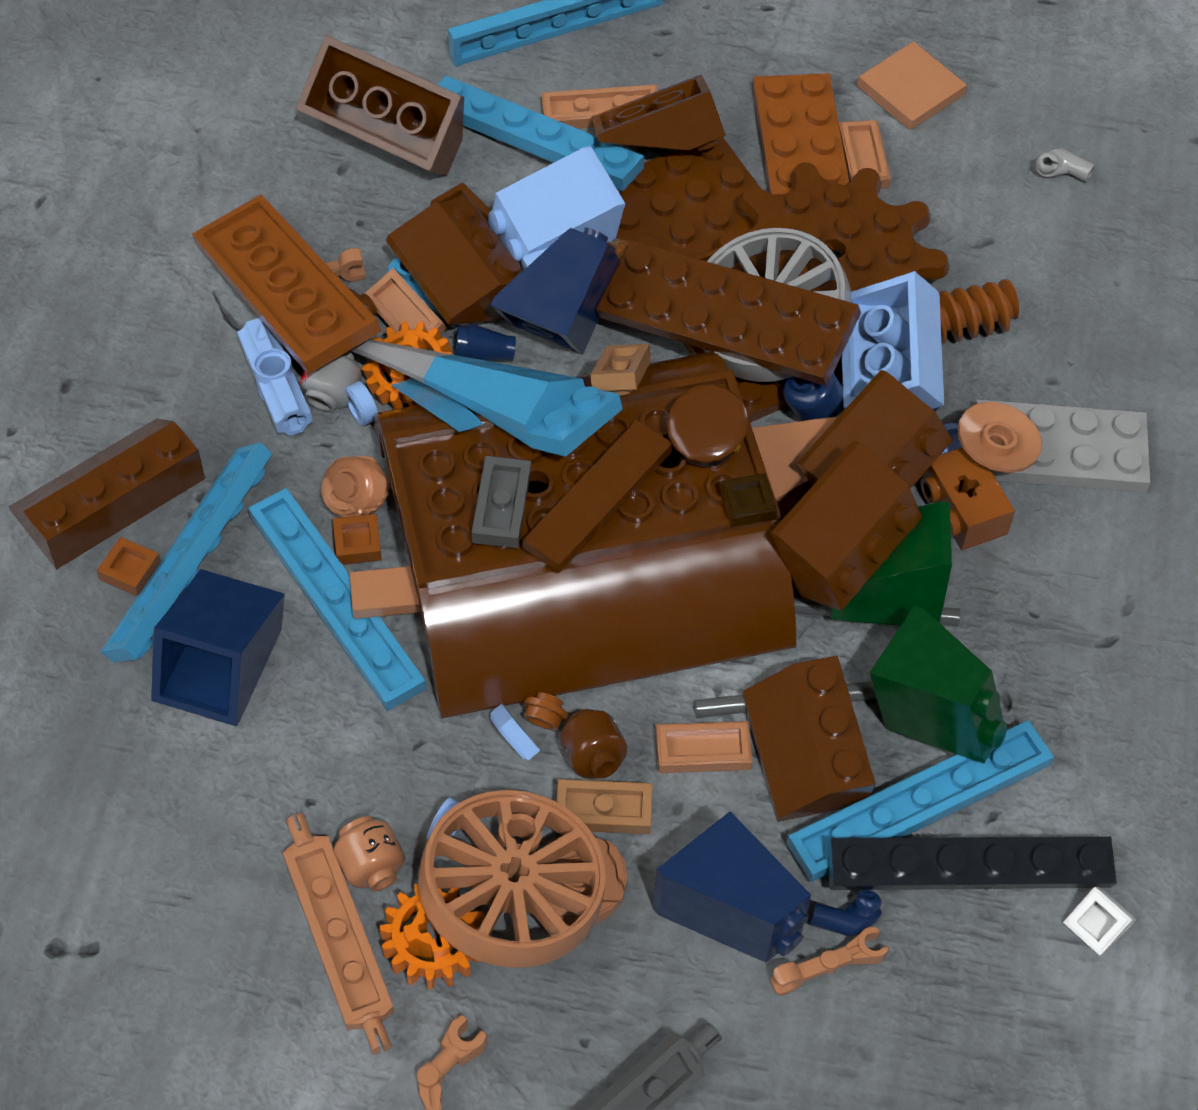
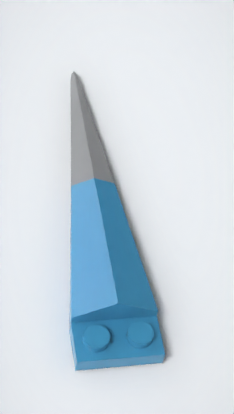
M370 339L350 350L391 367L447 395L504 429L531 448L565 457L623 409L618 393L600 390L591 386L586 387L583 378Z

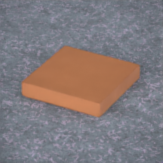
M914 41L858 76L857 86L909 130H912L964 96L967 89V84Z

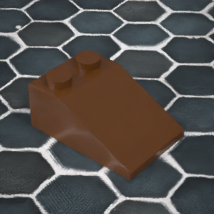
M702 74L592 116L599 142L680 150L696 148L697 151H702L719 143L718 139L726 136L712 94Z

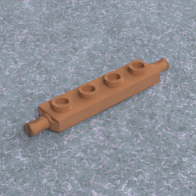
M302 813L296 814L301 829L299 831L292 815L286 820V825L289 828L294 844L283 852L285 864L347 1031L364 1029L371 1053L380 1054V1046L376 1035L379 1037L384 1052L392 1047L382 1022L388 1016L394 1014L392 1001L342 870L334 854L329 836L312 837L306 816Z

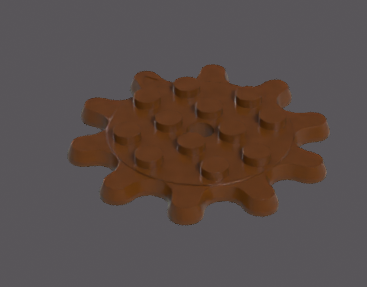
M803 162L792 170L790 174L792 191L787 194L773 195L757 186H750L739 196L738 206L744 214L752 219L753 228L747 231H727L719 237L715 244V249L721 248L739 236L768 228H788L805 232L819 239L824 244H832L834 250L839 251L843 255L837 259L845 271L851 292L914 271L923 279H941L948 274L950 268L947 255L944 252L923 247L915 242L913 238L918 231L925 229L931 221L928 206L921 201H912L899 206L885 203L878 197L882 183L879 174L872 168L859 170L848 184H829L820 177L813 164ZM781 250L778 276L795 251ZM767 251L749 257L758 274L765 278ZM816 258L810 259L799 276L823 263ZM828 280L810 291L837 290L836 280Z

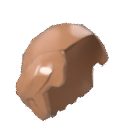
M344 456L336 459L325 471L321 485V494L325 505L332 513L337 514L341 518L370 515L383 506V502L389 495L390 481L373 457Z

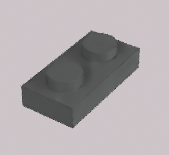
M485 456L472 528V543L519 548L531 476V461Z

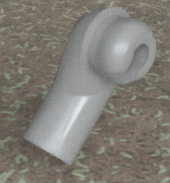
M1063 148L1041 153L1035 163L1037 172L1042 176L1050 178L1071 174L1085 182L1090 179L1096 166Z

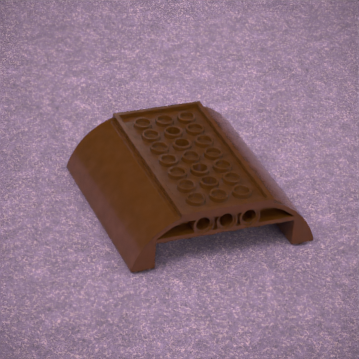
M708 352L650 363L637 390L620 396L623 409L566 457L529 447L468 407L466 408L483 424L461 432L421 405L374 414V426L381 457L386 458L430 650L432 680L441 719L497 708L500 704L508 706L523 703L526 697L536 698L538 692L557 696L796 648V616L791 573L771 535V532L781 522V514L749 418L747 433L741 442L738 453L734 452L727 461L717 466L700 467L692 465L681 458L673 446L672 453L669 456L677 459L680 464L674 468H664L659 465L560 573L523 549V539L636 420L671 441L667 428L670 409L677 398L685 391L702 384H714L726 387L742 400L733 370H729L724 360L718 354ZM590 374L576 376L577 378H583L586 387H592ZM485 456L531 461L530 482L541 481L548 486L544 492H528L519 548L472 543V528ZM766 473L777 508L776 519L731 527L720 492L721 481Z

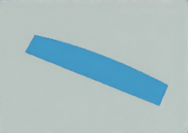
M414 378L391 385L459 432L483 424L461 403Z

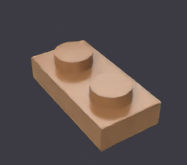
M650 344L606 346L590 374L592 387L618 393L619 396L637 390L651 362Z
M558 779L557 803L563 805L579 817L591 832L651 833L652 783Z

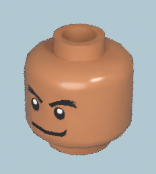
M371 816L355 819L345 825L339 831L340 838L335 844L334 854L347 881L355 888L370 887L373 892L381 891L394 884L398 879L396 873L403 867L405 854L390 825L386 821L374 820Z

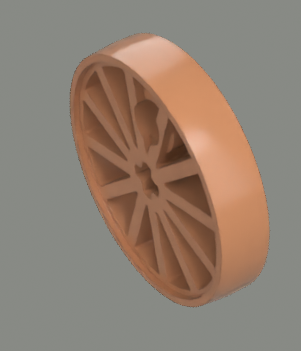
M498 790L481 793L458 803L438 821L422 854L418 873V888L427 917L438 933L453 947L484 963L501 967L524 968L543 965L557 960L574 950L588 936L596 923L602 906L606 872L604 858L597 840L584 822L573 812L556 801L538 794L517 790ZM492 816L498 818L499 830L496 839L480 819ZM545 826L562 836L538 850L542 838V830ZM457 829H462L479 849L452 838L450 835ZM512 836L521 837L526 841H523L522 844H517ZM571 851L578 852L584 862L551 864ZM445 856L468 867L435 868L434 857ZM586 883L591 887V897L560 884ZM439 888H473L449 903L444 901L439 891ZM548 902L577 914L579 918L572 925L567 926ZM480 905H491L479 930H475L460 919L461 916ZM526 912L536 917L550 937L534 941L530 940ZM502 913H509L512 917L515 941L490 936Z

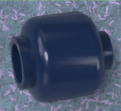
M834 372L827 386L794 376L786 379L784 383L783 394L786 403L801 421L836 417L843 408V385Z

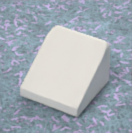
M1094 887L1063 923L1101 956L1133 925L1136 919L1102 888Z

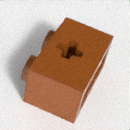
M963 447L940 455L924 473L921 480V490L927 502H950L951 537L955 539L961 551L1008 534L1015 509L991 470L977 463Z

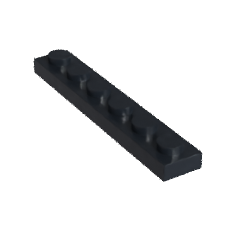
M1111 836L831 838L827 842L830 890L1111 888L1117 884Z

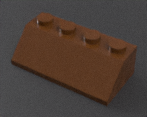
M328 35L324 36L295 109L426 170L447 176L463 139L464 97Z
M156 418L8 507L57 570L203 481L205 476L199 449L175 421Z

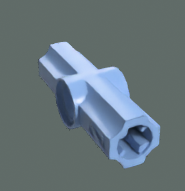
M260 318L247 321L245 326L237 332V336L256 380L258 394L267 406L277 433H286L288 436L301 433L312 422V415L293 373L290 356L283 350L280 341Z

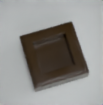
M766 473L721 481L720 492L731 527L776 519L777 508Z

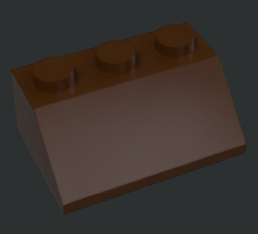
M468 200L436 201L388 235L386 239L388 245L448 324L504 320L491 307L492 300L523 270L519 262L511 256L500 242L497 234L489 228L478 214L475 206Z
M880 370L797 462V465L813 486L854 440L861 442L904 480L911 489L953 440L932 408L887 371Z
M853 440L775 527L771 535L788 571L791 573L800 596L842 611L881 564L887 560L906 535L915 527L922 516L910 486L861 442Z
M838 655L792 664L743 691L742 696L745 701L777 822L844 809L871 796L876 783Z

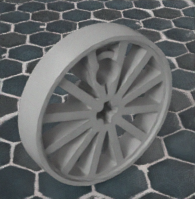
M788 228L756 230L728 242L707 261L728 268H732L737 263H740L746 273L760 276L749 257L767 251L765 278L809 291L828 280H836L837 290L813 292L852 303L849 281L834 253L822 241L802 231ZM781 250L795 251L778 276ZM816 258L823 263L799 276L810 259ZM703 349L705 353L712 352V351H708V350ZM714 352L724 360L729 370H733L734 376L741 379L770 382L792 377L791 375L761 367L757 364Z

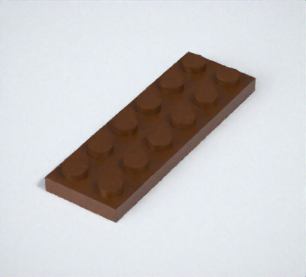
M633 240L628 245L596 308L599 317L602 319L757 364L761 367L824 386L828 385L861 315L859 305Z

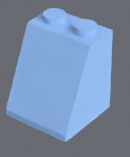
M588 146L496 192L492 211L488 215L490 229L498 235L504 247L519 262L522 268V256L549 247L569 228L583 232L585 227L599 231L608 237L607 242L614 247L625 202L591 146Z

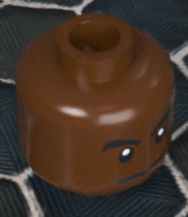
M591 709L578 711L567 720L560 733V746L574 773L582 778L596 779L609 777L617 771L627 756V743L614 718L605 711Z

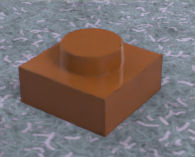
M377 514L333 518L336 557L342 565L382 560Z
M120 537L97 569L99 580L138 596L161 562L159 553Z

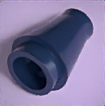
M469 322L467 326L457 325L454 355L490 362L513 361L516 346L515 336L504 335Z

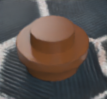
M538 692L536 698L526 697L523 706L526 708L523 718L533 725L551 731H557L560 723L566 722L569 713L562 708V700L543 692Z

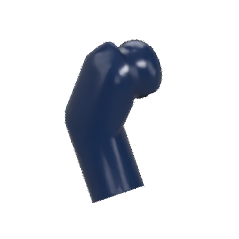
M863 890L857 894L856 901L844 909L816 902L810 925L845 936H855L878 921L882 914L880 909L882 900L874 891Z

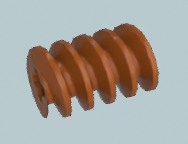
M1002 279L998 284L986 282L982 288L979 285H971L966 291L963 288H955L951 293L939 291L942 344H945L947 341V331L951 332L954 341H961L963 328H966L970 338H977L979 325L982 326L987 336L992 335L995 322H997L1001 332H1008L1010 329V319L1016 320L1019 315L1018 295L1013 283L1009 279Z

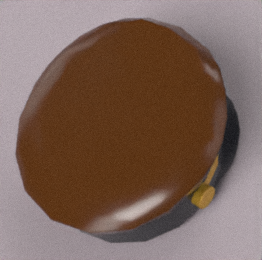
M714 384L698 385L685 391L674 402L667 421L668 436L679 456L688 463L700 467L717 466L727 461L734 452L738 453L748 429L747 410L739 396L726 387Z

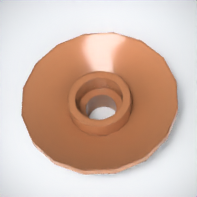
M993 401L977 403L966 409L958 423V438L963 449L977 463L990 470L1004 473L1024 471L1034 465L1042 451V437L1035 423L1023 412L1010 405Z

